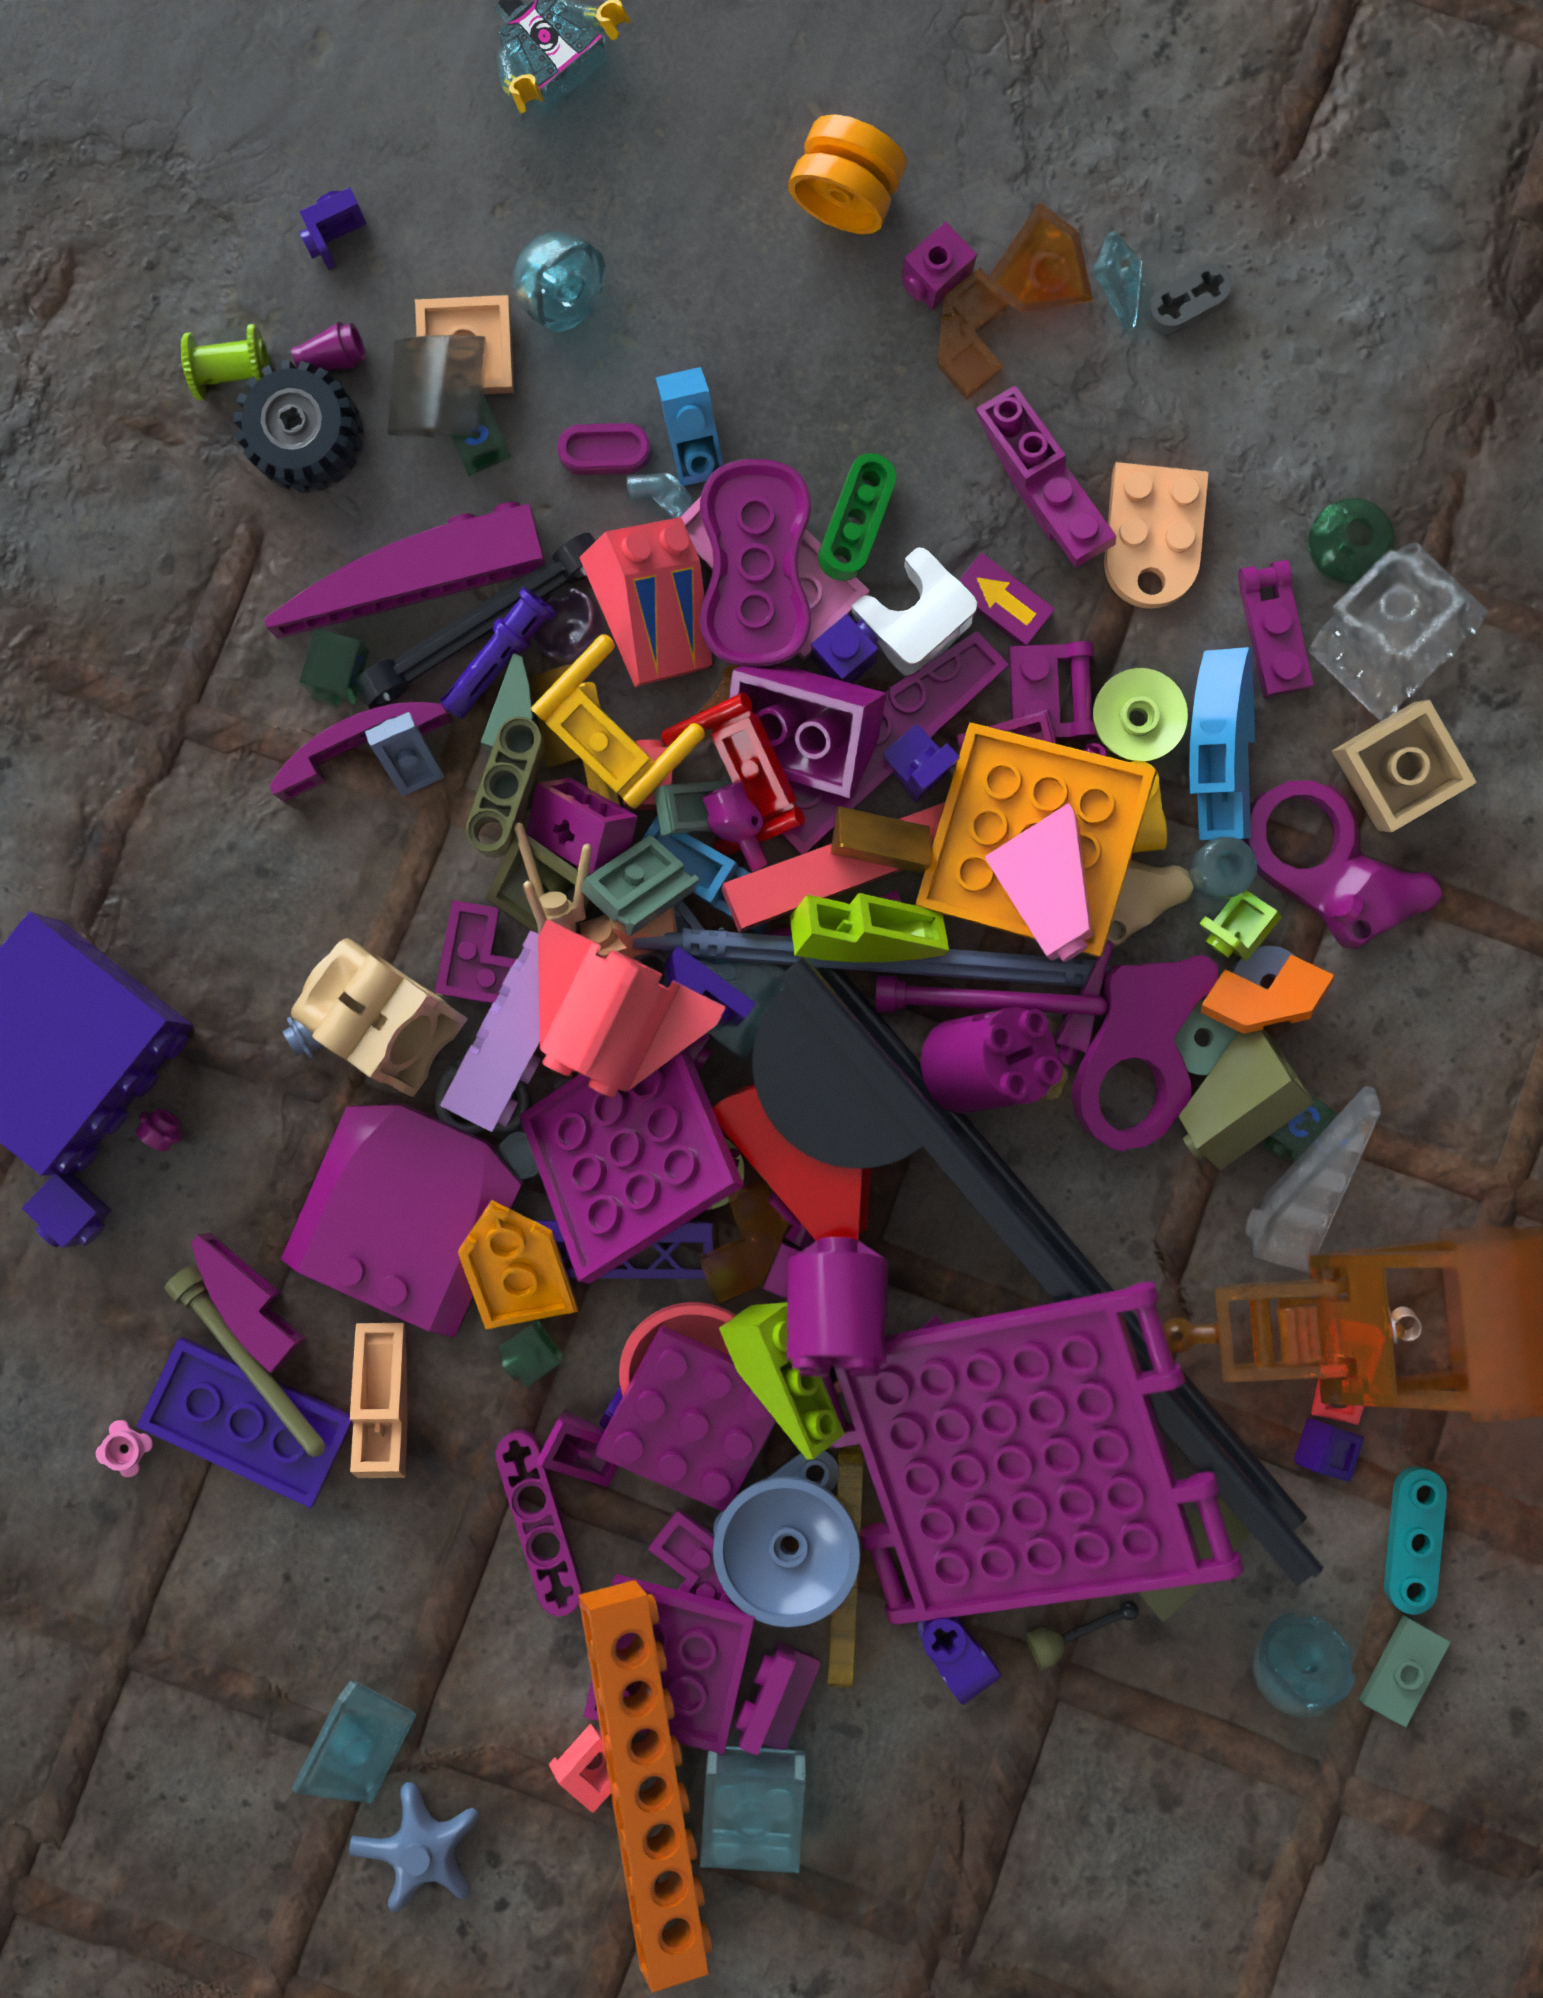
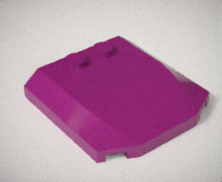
M405 1103L367 1106L350 1105L345 1108L281 1260L297 1273L424 1330L455 1337L459 1333L474 1299L458 1255V1250L491 1200L512 1210L524 1182L518 1175L515 1176L500 1158V1153L490 1141Z

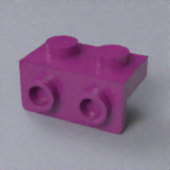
M777 1641L771 1656L763 1655L754 1677V1683L759 1685L752 1702L744 1701L734 1727L740 1731V1749L758 1756L762 1744L779 1751L786 1750L820 1668L819 1658Z

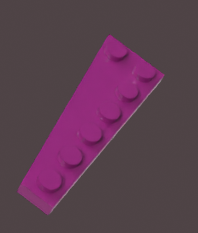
M975 631L923 665L914 674L908 675L891 686L885 692L886 699L879 739L853 796L847 798L788 780L797 798L795 804L804 813L805 823L780 835L799 855L809 852L834 829L837 808L839 806L855 810L894 774L884 759L883 754L886 749L914 725H919L932 739L1008 668L1009 664L978 631Z

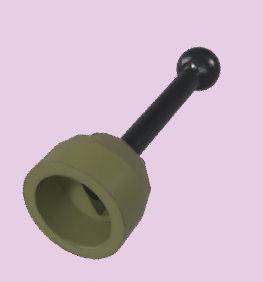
M1128 1600L1121 1604L1119 1610L1063 1634H1060L1051 1627L1044 1626L1025 1633V1638L1038 1668L1044 1670L1062 1659L1066 1643L1123 1618L1134 1620L1139 1614V1608L1135 1602Z

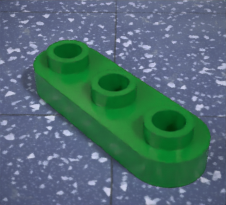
M866 453L856 458L853 462L818 552V562L823 572L835 580L848 581L857 577L870 554L897 478L893 464L882 455ZM863 480L871 481L875 487L865 484ZM853 517L858 519L861 522V525L852 523L849 520V518ZM834 556H842L846 559L847 563L838 561Z

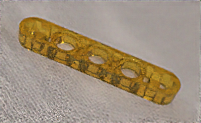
M839 1447V1474L836 1497L850 1513L860 1540L864 1454L862 1448ZM858 1573L846 1599L838 1608L830 1613L828 1687L852 1688Z

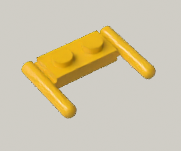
M603 634L565 671L531 707V710L635 810L704 739L705 731L699 724H690L654 762L632 738L578 687L615 647L612 638Z

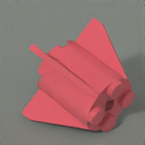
M547 919L538 936L540 1049L547 1054L543 1061L545 1066L566 1076H570L573 1070L591 1078L588 1083L590 1088L615 1098L618 1090L629 1091L718 1024L726 1006L679 984L673 979L669 988L659 983L662 973L644 965L642 961L636 958L632 959L615 950L609 952L607 957L598 954L602 946L601 944Z

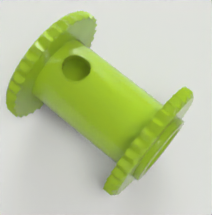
M250 324L247 326V340L198 346L191 332L185 333L182 336V367L194 398L198 401L205 400L206 385L248 380L252 376L259 381L264 377L261 369L270 365L266 344L256 325Z

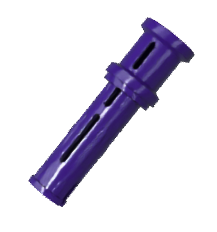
M523 587L519 591L521 598L505 618H498L493 623L494 635L470 662L452 687L440 698L442 705L458 718L464 719L466 717V714L511 660L513 654L517 652L523 653V651H527L530 648L531 643L529 640L546 619L553 620L557 615L544 600L528 588Z

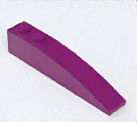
M507 502L496 506L493 509V513L477 517L471 513L451 517L446 525L426 530L384 546L348 563L303 590L264 618L266 628L279 639L526 576L546 563L529 503L520 505L519 502Z

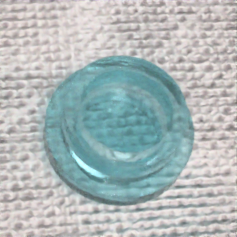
M515 1132L507 1136L500 1144L498 1152L500 1153V1158L515 1176L518 1175L521 1179H528L539 1173L525 1132Z

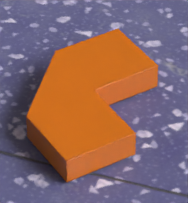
M1290 955L1267 990L1225 969L1202 1003L1201 1013L1243 1034L1263 1030V1026L1290 1021V1023L1309 1020L1333 984L1334 975Z

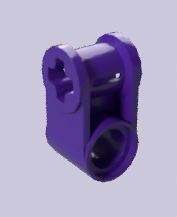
M958 1616L919 1621L917 1623L918 1634L927 1655L936 1665L945 1683L963 1706L1002 1677L1001 1672L977 1639L973 1638ZM942 1628L944 1632H949V1636L942 1640L940 1636L934 1635V1632Z

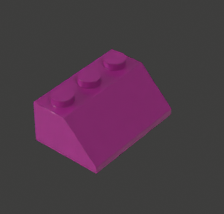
M780 663L770 666H740L734 669L729 699L742 692L750 697L752 702L751 710L753 714H758L787 779L847 798L852 797L879 739L886 693Z

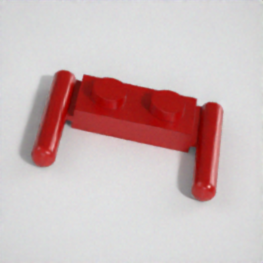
M742 692L663 730L661 739L669 747L692 723L699 724L704 731L712 729L713 733L710 735L732 782L742 781L748 799L762 815L763 826L756 835L759 843L803 825L805 823V816L803 811L795 804L797 798L758 714H753L751 710L752 702L750 697ZM720 839L714 844V850L726 857L742 851L738 842Z

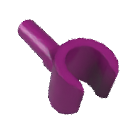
M776 1193L770 1195L768 1198L769 1203L787 1222L792 1224L785 1238L802 1249H806L815 1243L816 1240Z

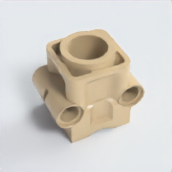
M349 938L338 942L331 953L313 969L306 980L302 994L295 1002L291 1011L292 1018L313 1033L312 1037L319 1043L349 1061L370 1078L381 1083L384 1082L411 1097L415 1096L428 1077L429 1069L435 1056L447 1043L456 1037L468 1020L467 1017L448 1005L447 1002Z

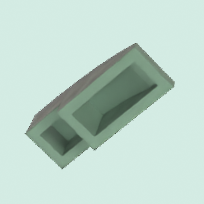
M512 655L481 739V744L489 752L492 751L500 727L509 718L517 716L527 717L537 725L536 714L531 710V707L535 704L528 667L522 656ZM529 732L517 733L510 742L511 751L515 753L528 751L534 743V735ZM514 777L500 779L495 786V796L500 799L511 798L518 790V780Z

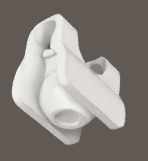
M916 548L905 558L904 564L909 579L914 583L920 594V600L915 606L904 611L889 610L876 598L868 595L862 596L851 606L855 622L857 623L859 620H862L871 628L878 638V642L875 645L899 674L904 677L920 670L923 665L945 652L957 639L968 631L972 625V616L977 608L976 599L970 591L924 548Z

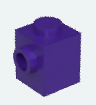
M845 614L811 643V659L827 677L853 683L876 663L878 648L875 644L878 642V638L864 621L859 620L855 623L848 614Z
M74 1174L53 1175L22 1207L38 1224L36 1227L37 1233L52 1246L59 1247L60 1245L62 1248L90 1244L104 1230L106 1225L102 1221L112 1211Z

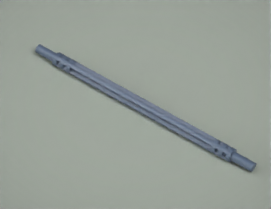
M682 928V933L668 932L661 937L634 938L633 941L634 949L674 951L679 946L692 957L702 959L793 965L802 958L801 956L794 955L793 940L789 936ZM949 949L945 956L897 962L853 963L805 957L813 967L1082 988L1096 961L1072 958L1063 962L1060 957L1051 961L1047 956ZM1107 965L1105 974L1108 972L1111 966Z

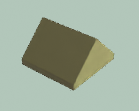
M526 834L544 893L561 892L566 895L568 900L573 902L578 870ZM515 835L485 898L528 929L539 934L536 919L523 887L524 883L529 881ZM585 895L584 909L587 918L596 905ZM585 920L576 922V932L580 928V923Z

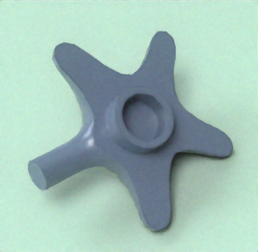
M406 1782L401 1787L402 1822L398 1832L391 1837L382 1839L352 1836L349 1856L379 1859L393 1866L395 1883L388 1899V1907L392 1912L402 1910L425 1882H437L445 1886L455 1897L459 1899L467 1898L470 1893V1886L459 1869L455 1851L461 1839L477 1823L479 1818L478 1811L474 1808H469L449 1821L438 1822L429 1813L418 1787L412 1782Z

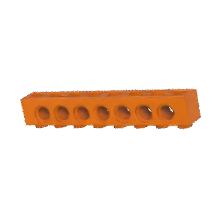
M633 1580L579 1594L578 1596L639 1967L653 1993L709 1975L706 1954L712 1952V1943L706 1923L704 1921L700 1922L698 1907L704 1906L705 1900L700 1880L697 1875L693 1876L690 1862L697 1859V1850L691 1830H685L683 1814L688 1813L690 1809L686 1789L682 1782L678 1783L675 1767L682 1765L680 1747L675 1735L670 1736L668 1720L674 1718V1707L668 1689L662 1688L660 1672L667 1670L666 1658L660 1641L655 1642L652 1626L659 1623L658 1609L654 1596L652 1594L647 1595L637 1581ZM627 1633H635L634 1639L628 1647L615 1649L620 1637ZM635 1681H642L641 1688L636 1694L628 1697L623 1696L628 1685ZM643 1729H650L648 1736L643 1741L635 1744L631 1743L637 1732ZM657 1776L653 1786L646 1790H639L641 1784L647 1778ZM665 1824L660 1833L647 1837L649 1831L654 1826ZM672 1871L665 1881L655 1883L662 1873ZM679 1918L673 1927L663 1929L670 1920Z

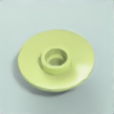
M1133 668L1116 674L1105 683L1095 700L1093 721L1099 739L1109 751L1125 760L1147 762L1168 754L1180 742L1187 726L1188 709L1182 691L1168 676L1148 668ZM1130 712H1141L1145 717L1144 725H1133L1129 719Z

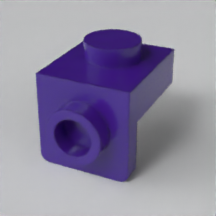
M350 187L341 192H328L321 196L317 203L299 211L307 229L299 232L312 259L321 255L328 270L336 267V264L326 243L367 224Z

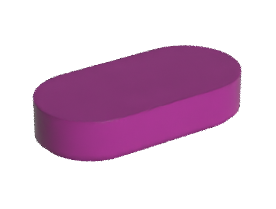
M632 423L576 424L565 429L557 442L560 462L565 469L577 475L635 473L646 466L651 455L650 441L646 432L641 427Z

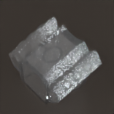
M1417 542L1404 545L1397 553L1390 549L1333 606L1334 616L1320 629L1308 652L1381 722L1395 714L1404 699L1415 696L1418 689L1424 684V681L1443 662L1445 663L1450 657L1455 655L1466 637L1476 634L1489 611Z

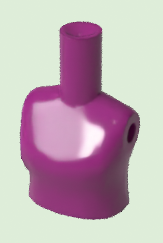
M742 781L726 785L703 796L702 800L708 812L707 825L710 830L723 840L738 842L751 871L767 865V858L756 837L762 829L763 818L760 811L748 799Z

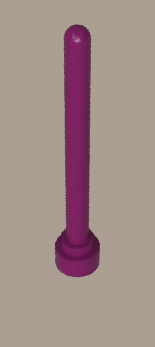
M878 975L876 986L877 1013L896 1014L897 1009H906V1005L991 1010L1022 1007L1027 1010L1038 1009L1044 1013L1102 1015L1107 1010V1002L1100 996L907 986V981H898V976Z

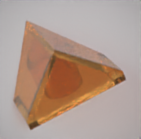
M1039 202L984 285L1019 312L1093 301L1079 231L1043 203Z

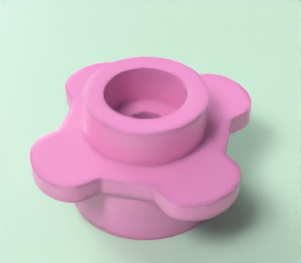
M117 1420L109 1426L110 1435L96 1449V1458L99 1463L105 1464L110 1469L120 1471L122 1476L132 1477L140 1471L139 1462L143 1455L152 1450L153 1439L148 1433L140 1434L131 1429L127 1421ZM122 1444L128 1446L129 1450L127 1453L121 1451Z

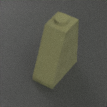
M1264 1028L1263 1030L1246 1034L1238 1032L1179 1115L1188 1133L1183 1137L1188 1149L1200 1161L1206 1157L1220 1171L1315 1103L1277 1042Z

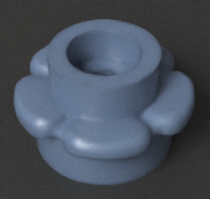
M287 1018L290 1027L282 1032L295 1055L298 1056L306 1052L310 1059L313 1058L312 1053L324 1047V1045L312 1037L313 1033L295 1019Z

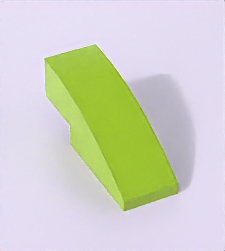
M858 893L852 902L848 904L807 894L790 915L795 956H805L807 958L827 961L876 963L945 956L949 951L942 913L876 896Z

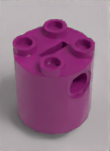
M1012 1007L944 1021L931 1030L922 1049L921 1069L923 1081L931 1097L945 1110L957 1114L1036 1102L1048 1093L1051 1085L1057 1084L1060 1081L1063 1073L1062 1064L1057 1057L1055 1040L1048 1028L1047 1018L1038 1009L1027 1010L1022 1007Z
M846 1237L818 1239V1241L797 1255L789 1257L786 1362L792 1364V1369L800 1370L801 1376L811 1377L830 1376V1368L850 1370L851 1376L873 1377L880 1375V1365L887 1363L885 1334L888 1260L858 1240Z

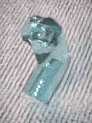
M669 473L627 476L629 499L653 498L672 517H681L691 507L692 500L689 492Z

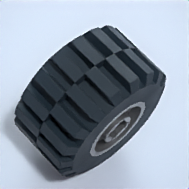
M290 360L281 361V370L275 371L271 365H268L261 369L264 374L262 379L257 381L252 376L246 382L251 389L248 395L239 393L236 402L243 409L242 412H234L233 423L241 429L235 432L237 442L245 449L243 453L247 459L279 486L289 490L291 485L298 492L309 493V485H313L318 491L328 489L325 480L331 477L336 483H339L345 478L340 470L345 465L352 470L357 463L352 456L353 451H362L363 441L357 435V433L364 432L363 422L357 416L360 412L338 381L334 380L321 367L316 370L311 363L300 361L297 369Z

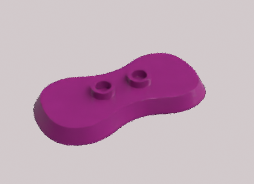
M744 459L730 462L719 467L710 475L704 485L700 499L702 522L713 551V573L700 610V629L710 651L728 663L741 666L775 665L793 658L804 646L810 632L811 612L799 578L798 552L810 519L811 497L802 476L793 467L784 463L767 459Z

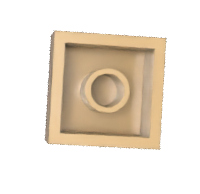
M1430 700L1413 702L1332 750L1377 831L1394 832L1477 783Z

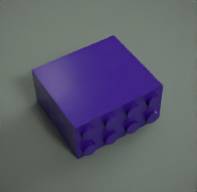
M30 911L0 947V1143L41 1176L74 1174L76 1170L78 1172L84 1171L94 1161L99 1153V1150L95 1147L105 1134L111 1135L123 1125L129 1116L126 1108L136 1096L142 1097L152 1089L159 1078L156 1071L167 1058L170 1060L174 1059L185 1048L189 1041V1037L186 1034L193 1024L66 923Z

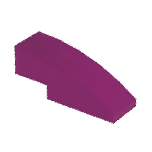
M211 1232L197 1234L191 1241L198 1269L208 1293L226 1325L244 1348L269 1373L281 1368L305 1340L301 1333L270 1308L282 1292Z

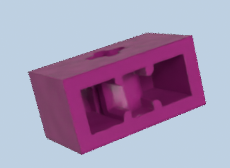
M564 778L536 784L526 834L555 855L561 856L575 864L577 870L581 859L582 847L585 844H589L592 847L589 876L630 848L638 816L572 778Z

